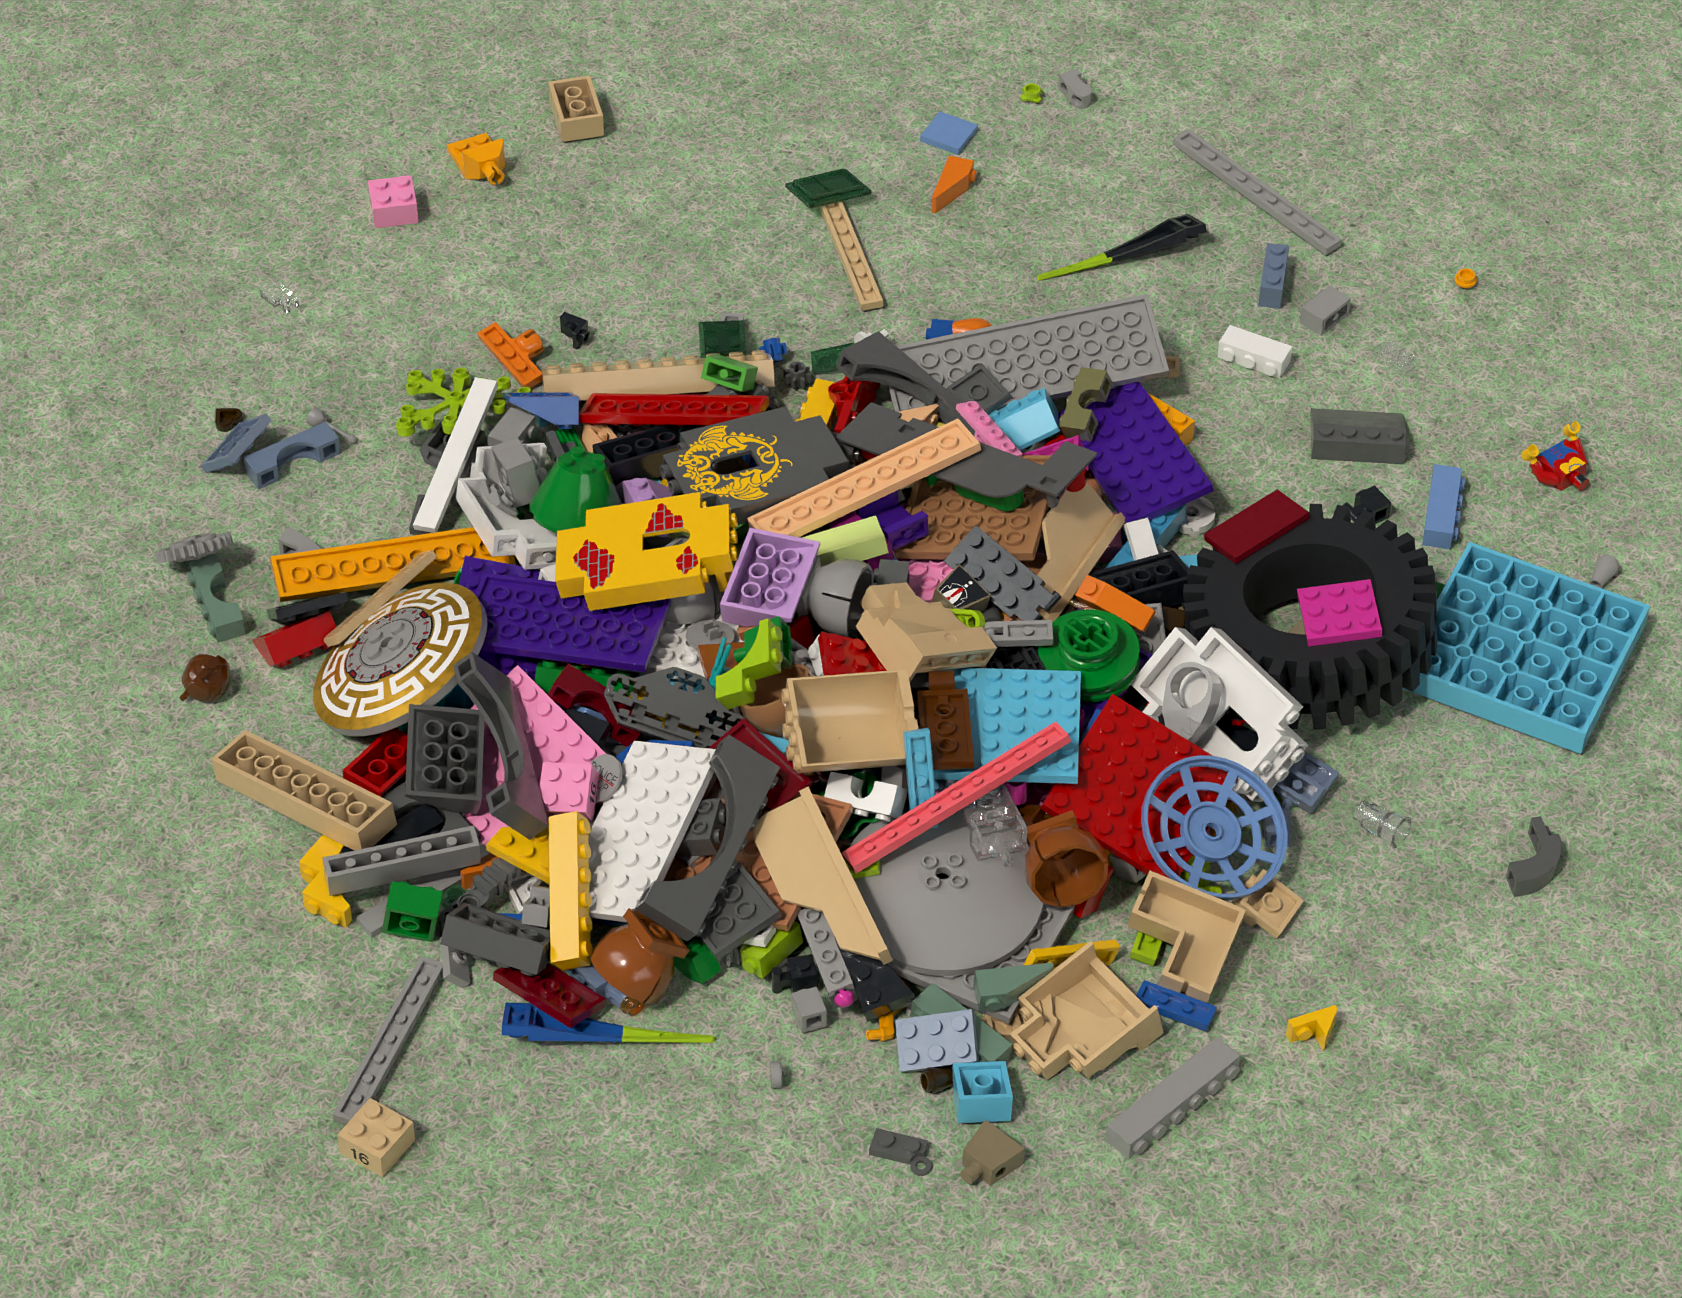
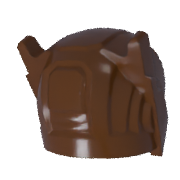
M200 654L192 657L188 661L182 675V684L186 690L179 698L184 701L190 696L195 700L211 702L222 697L230 682L229 663L219 655L214 657L212 655Z

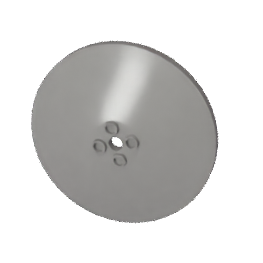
M910 806L903 808L902 815L910 811ZM970 807L962 808L938 823L939 828L926 830L881 858L879 875L854 879L893 959L889 963L924 975L960 976L975 973V970L989 969L1004 962L1020 950L1030 939L1039 923L1044 904L1032 892L1026 881L1025 855L1030 846L1006 823L992 815ZM891 818L890 822L879 820L869 824L853 840L849 848L896 819ZM945 873L949 878L939 879L936 875Z

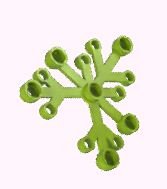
M463 367L455 369L452 374L454 389L450 392L442 387V383L446 379L443 369L431 371L433 382L425 379V375L420 370L410 371L406 384L408 395L435 393L445 398V401L430 409H414L413 405L402 406L400 408L401 418L396 423L397 435L401 437L413 435L415 433V425L420 422L423 429L434 428L435 415L449 408V412L443 418L442 428L445 434H451L457 422L459 410H462L471 389L463 391L464 387L471 384L470 372ZM506 376L497 379L498 388L489 407L496 414L504 413L507 410L505 402L507 400L503 398V393H499L511 388L510 378ZM521 387L514 393L533 391L529 387Z

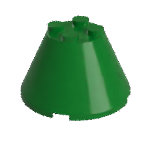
M572 447L570 452L559 456L531 499L529 510L533 513L535 522L557 533L560 530L585 527L586 510L621 505L623 503L605 464V457L601 454L586 452L581 447Z

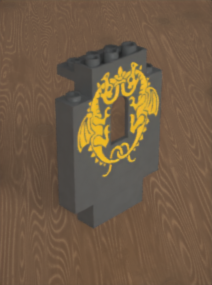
M781 407L681 432L680 443L677 444L678 451L663 455L660 474L663 479L667 480L668 488L672 495L678 496L700 492L702 500L707 501L708 507L729 504L731 513H736L737 523L742 524L748 522V517L848 471L849 461L821 415L794 422L786 407ZM748 454L753 456L758 465L757 467L724 475L717 474L711 469V466L716 462Z

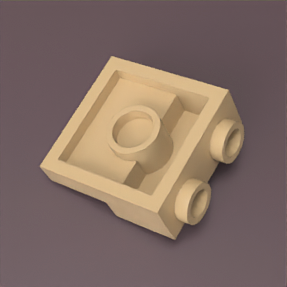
M1263 869L1257 876L1252 874L1244 886L1246 888L1252 887L1263 878L1267 871ZM1273 877L1258 892L1244 898L1235 899L1232 903L1246 909L1243 917L1245 923L1251 927L1256 923L1274 938H1277L1304 900Z

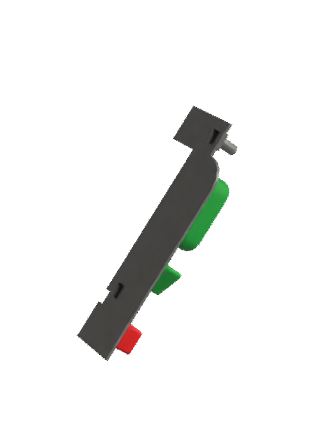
M871 402L835 438L838 441L860 448L862 456L871 460L938 427L916 418H912L907 422L899 419L902 413ZM1065 441L1041 465L979 442L981 451L924 477L929 486H933L939 479L953 483L959 495L1000 511H1012L1021 506L1024 499L1023 489L1029 486L1045 493L1048 507L1054 508L1058 506L1057 497L1065 488L1069 492H1078L1085 487L1084 473L1086 467L1098 453Z

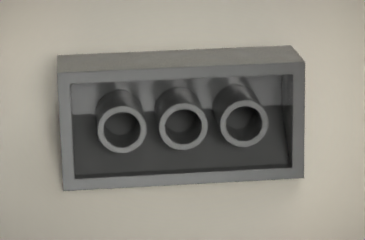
M463 903L446 916L440 944L448 946V949L453 952L460 953L464 951L472 954V957L475 959L492 960L500 967L520 969L521 973L529 976L538 975L546 968L549 962V929L522 924L521 920L468 903Z

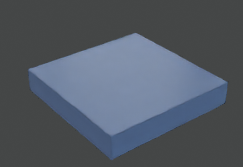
M939 112L920 135V142L959 155L977 132L978 125Z

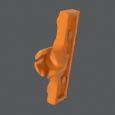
M494 322L477 333L479 340L521 387L532 388L543 381L542 372L534 365L531 359L541 354L545 348L542 346V339L533 329H528L516 338H511L497 322Z

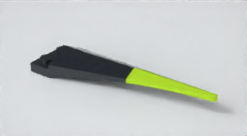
M1189 214L1169 218L1145 233L1106 252L1072 265L1037 275V280L1040 281L1180 247L1187 242V238H1197L1199 234L1206 233V224Z

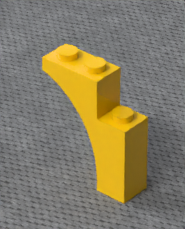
M322 835L299 861L301 877L309 883L302 891L304 908L311 914H319L327 918L332 924H339L347 928L352 922L350 905L341 894L329 896L322 857L343 853V849L347 847Z

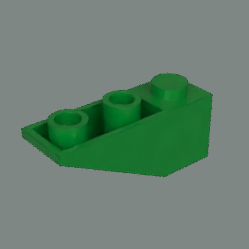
M680 938L690 950L684 959L674 956V967L690 980L703 984L721 971L718 960L701 940L691 938L689 941H685Z

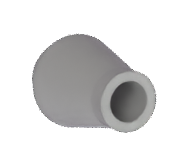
M1608 554L1599 557L1589 584L1602 588L1618 572V560Z

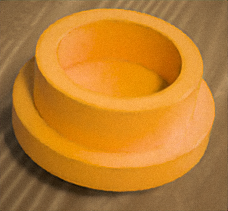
M1463 268L1455 275L1454 281L1459 287L1471 288L1476 285L1477 277L1473 270Z

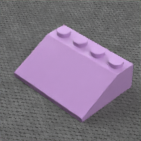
M750 528L720 602L722 622L745 627L758 626L760 620L767 618L771 620L778 616L784 622H791L821 545L820 542Z

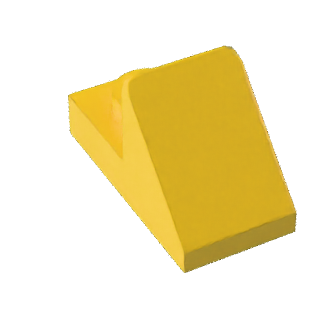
M1336 1005L1289 1019L1286 1036L1290 1043L1298 1040L1305 1041L1314 1035L1322 1050H1324L1336 1022L1338 1010Z

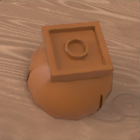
M1073 810L1024 827L1031 846L1025 855L1026 881L1032 892L1042 903L1058 907V905L1060 907L1078 905L1099 892L1108 877L1107 855L1100 843L1089 831L1079 829Z
M628 908L623 915L628 924L611 929L599 941L590 958L595 970L621 993L641 1003H656L664 995L674 975V956L684 959L690 950L679 936L637 910Z

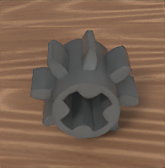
M802 362L790 363L789 369H783L785 385L789 384L793 389L805 388L806 383H811L810 367H806Z

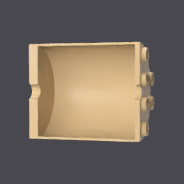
M907 669L787 678L786 688L781 690L782 703L785 704L786 723L782 725L784 739H788L789 743L786 746L787 760H792L794 770L797 773L906 765L903 731L918 729L917 719L915 720L914 703Z

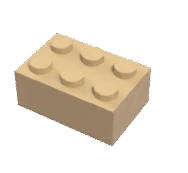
M590 75L548 82L549 103L562 142L604 136L603 114Z

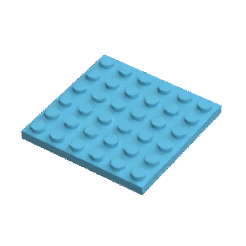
M994 668L949 669L954 670L955 689L968 690L974 768L933 770L934 779L961 780L1047 726L1057 722L1069 734L1071 742L1006 782L1078 784L1081 671Z

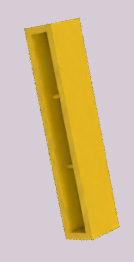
M577 811L549 817L551 963L562 971L589 966L590 956L593 953L590 942V931L592 930L590 906L592 905V898L589 893V882H591L589 858L591 857V849L588 844V834L591 831L588 819Z

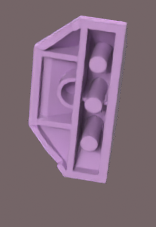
M634 478L622 481L616 486L623 504L672 496L667 486L647 478ZM668 533V534H662V535H657V536H660V537H669V534H670V533Z

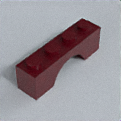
M568 663L553 683L548 696L567 709L575 706H587L597 710L608 722L612 723L610 737L625 747H628L634 741H638L643 733L617 724L604 697L606 687ZM613 701L617 712L623 708L629 710V716H631L633 706L629 707Z

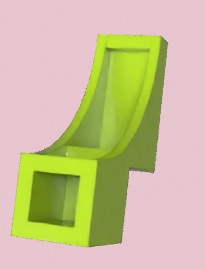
M769 618L759 621L756 640L745 658L728 672L716 676V699L727 709L753 703L754 692L756 691L755 680L781 673L783 656L780 649V641L782 640V632Z

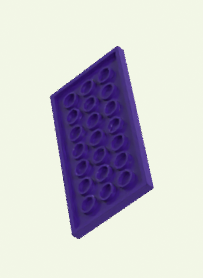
M1140 382L1116 386L1110 389L1106 402L1096 401L1086 407V409L1093 410L1098 420L1092 441L1081 440L1086 449L1098 453L1089 463L1088 471L1094 477L1117 514L1121 512L1124 515V524L1148 518L1150 521L1214 491L1212 483ZM1065 410L1058 413L1059 420L1061 415H1064Z
M490 573L483 574L475 592L476 597L483 604L487 615V631L480 651L646 672L671 608V598L589 611L584 595L561 598L556 582Z

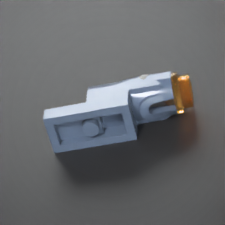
M593 965L566 970L572 978L608 999L624 1014L635 1016L645 1006L644 1002L641 1003L611 986L595 970Z

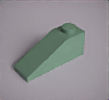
M1053 962L975 970L973 987L978 1010L997 1011L1019 1001L1018 997L1053 971Z

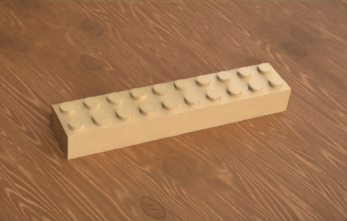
M765 350L752 351V355H743V352H730L729 356H725L757 366L756 383L758 385L763 383L766 387H775L773 359L769 353H765ZM719 353L706 354V356L715 355ZM697 355L683 356L684 359L675 360L674 357H661V361L653 362L651 358L638 359V363H629V360H617L615 364L606 365L605 361L593 362L592 366H583V363L569 364V368H560V365H547V369H542L543 392H572L579 397V401L588 400L592 393L679 394L707 392L714 389L718 384L701 379L705 358H697Z

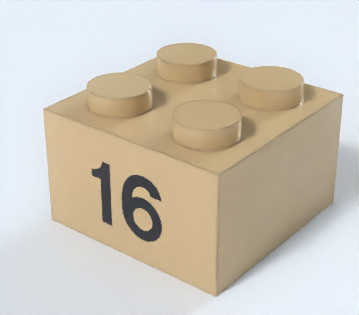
M371 1098L367 1100L337 1134L340 1154L381 1177L385 1176L415 1141L413 1121Z

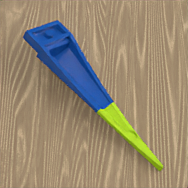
M505 1003L502 1021L503 1036L512 1038L528 1036V1041L715 1042V1036L649 1030L589 1018L569 1028L531 1003Z

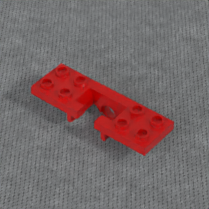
M845 375L844 379L828 387L829 398L836 404L838 421L834 429L836 433H840L871 402L875 403L876 391L880 390L881 383L851 381Z

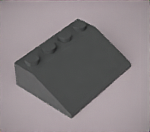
M1311 408V459L1404 465L1407 439L1402 413Z
M409 704L405 797L451 812L478 814L482 802L484 717L479 710Z

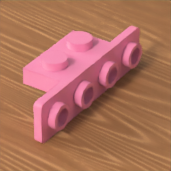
M968 401L956 405V410L975 430L974 437L978 442L1022 457V452L976 401Z

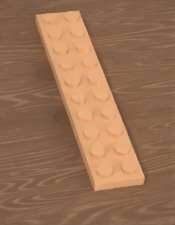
M957 418L748 517V524L754 529L801 537L981 451L980 443Z

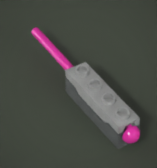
M802 907L803 910H800L797 916L833 1009L848 1007L854 1001H857L858 997L833 932L823 912Z

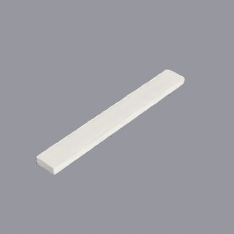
M475 377L413 523L415 530L431 533L438 531L457 486L458 478L462 474L498 388L497 381Z

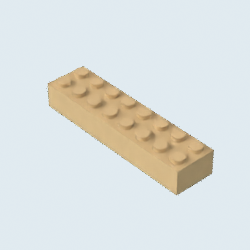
M244 730L211 758L218 782L354 851L373 847L397 825L392 802L247 730Z

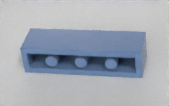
M1434 464L1422 545L1450 549L1451 542L1457 541L1459 527H1454V524L1459 525L1461 511L1456 509L1461 508L1463 494H1459V492H1463L1465 478H1461L1462 468Z

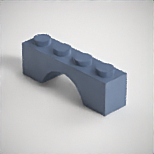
M323 422L243 457L245 473L259 490L279 481L280 469L291 460L309 458L321 463L341 454L339 437L326 422Z

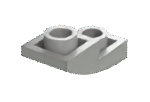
M484 479L478 485L483 496L491 504L510 515L515 516L518 513L513 496L508 492L504 493L501 486L497 483L492 484Z

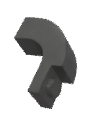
M1541 816L1531 818L1528 831L1537 854L1526 860L1509 862L1506 879L1514 897L1532 894L1541 890L1551 882L1556 874L1562 849L1559 834H1550V829L1544 825Z

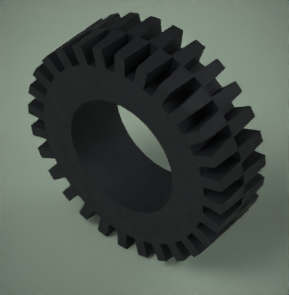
M1310 504L1308 520L1239 563H1233L1214 547H1212L1213 551L1202 548L1197 554V566L1190 565L1187 572L1188 584H1184L1183 589L1186 630L1200 641L1211 627L1221 629L1292 695L1303 708L1299 711L1298 719L1288 725L1291 729H1298L1301 714L1312 715L1314 729H1326V713L1330 712L1337 713L1342 726L1354 724L1355 706H1359L1368 718L1379 715L1380 698L1392 707L1402 701V687L1413 692L1420 685V673L1428 674L1432 667L1431 655L1436 656L1438 622L1437 593L1433 565L1428 566V555L1423 548H1415V538L1406 532L1398 537L1397 524L1387 519L1376 528L1374 513L1363 510L1355 522L1351 523L1348 506L1337 505L1332 519H1328L1323 516L1322 504ZM1371 579L1382 628V637L1308 647L1305 634L1279 631L1265 625L1258 618L1273 606L1298 598L1297 589Z

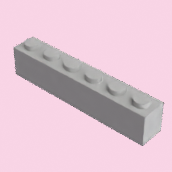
M474 825L322 857L324 877L329 896L388 884L391 881L397 882L481 864L480 844Z
M1216 1037L1107 1125L1105 1141L1128 1160L1135 1154L1143 1153L1152 1140L1160 1139L1168 1127L1172 1124L1177 1125L1180 1123L1189 1110L1197 1109L1205 1097L1209 1094L1214 1095L1226 1080H1233L1240 1070V1055Z

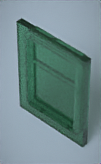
M847 169L829 171L785 183V187L810 209L870 195L872 191Z

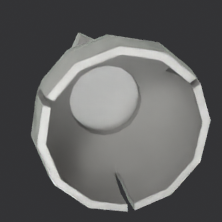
M682 534L665 547L683 544L689 537ZM715 574L709 575V582L705 583V593L671 598V608L666 621L676 624H693L708 620L717 615L721 610L720 602L724 591L720 592Z
M816 556L796 608L798 618L801 615H805L810 620L812 616L827 633L849 638L855 637L859 632L856 625L864 612L859 603L865 595V591L873 585L871 566L855 559H839L823 566L820 563V558Z

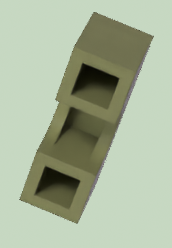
M1081 367L1078 376L1075 377L1073 391L1067 398L1066 410L1059 420V426L1066 438L1079 435L1083 441H1092L1098 420L1093 410L1086 409V407L1092 402H1106L1113 384L1106 370Z

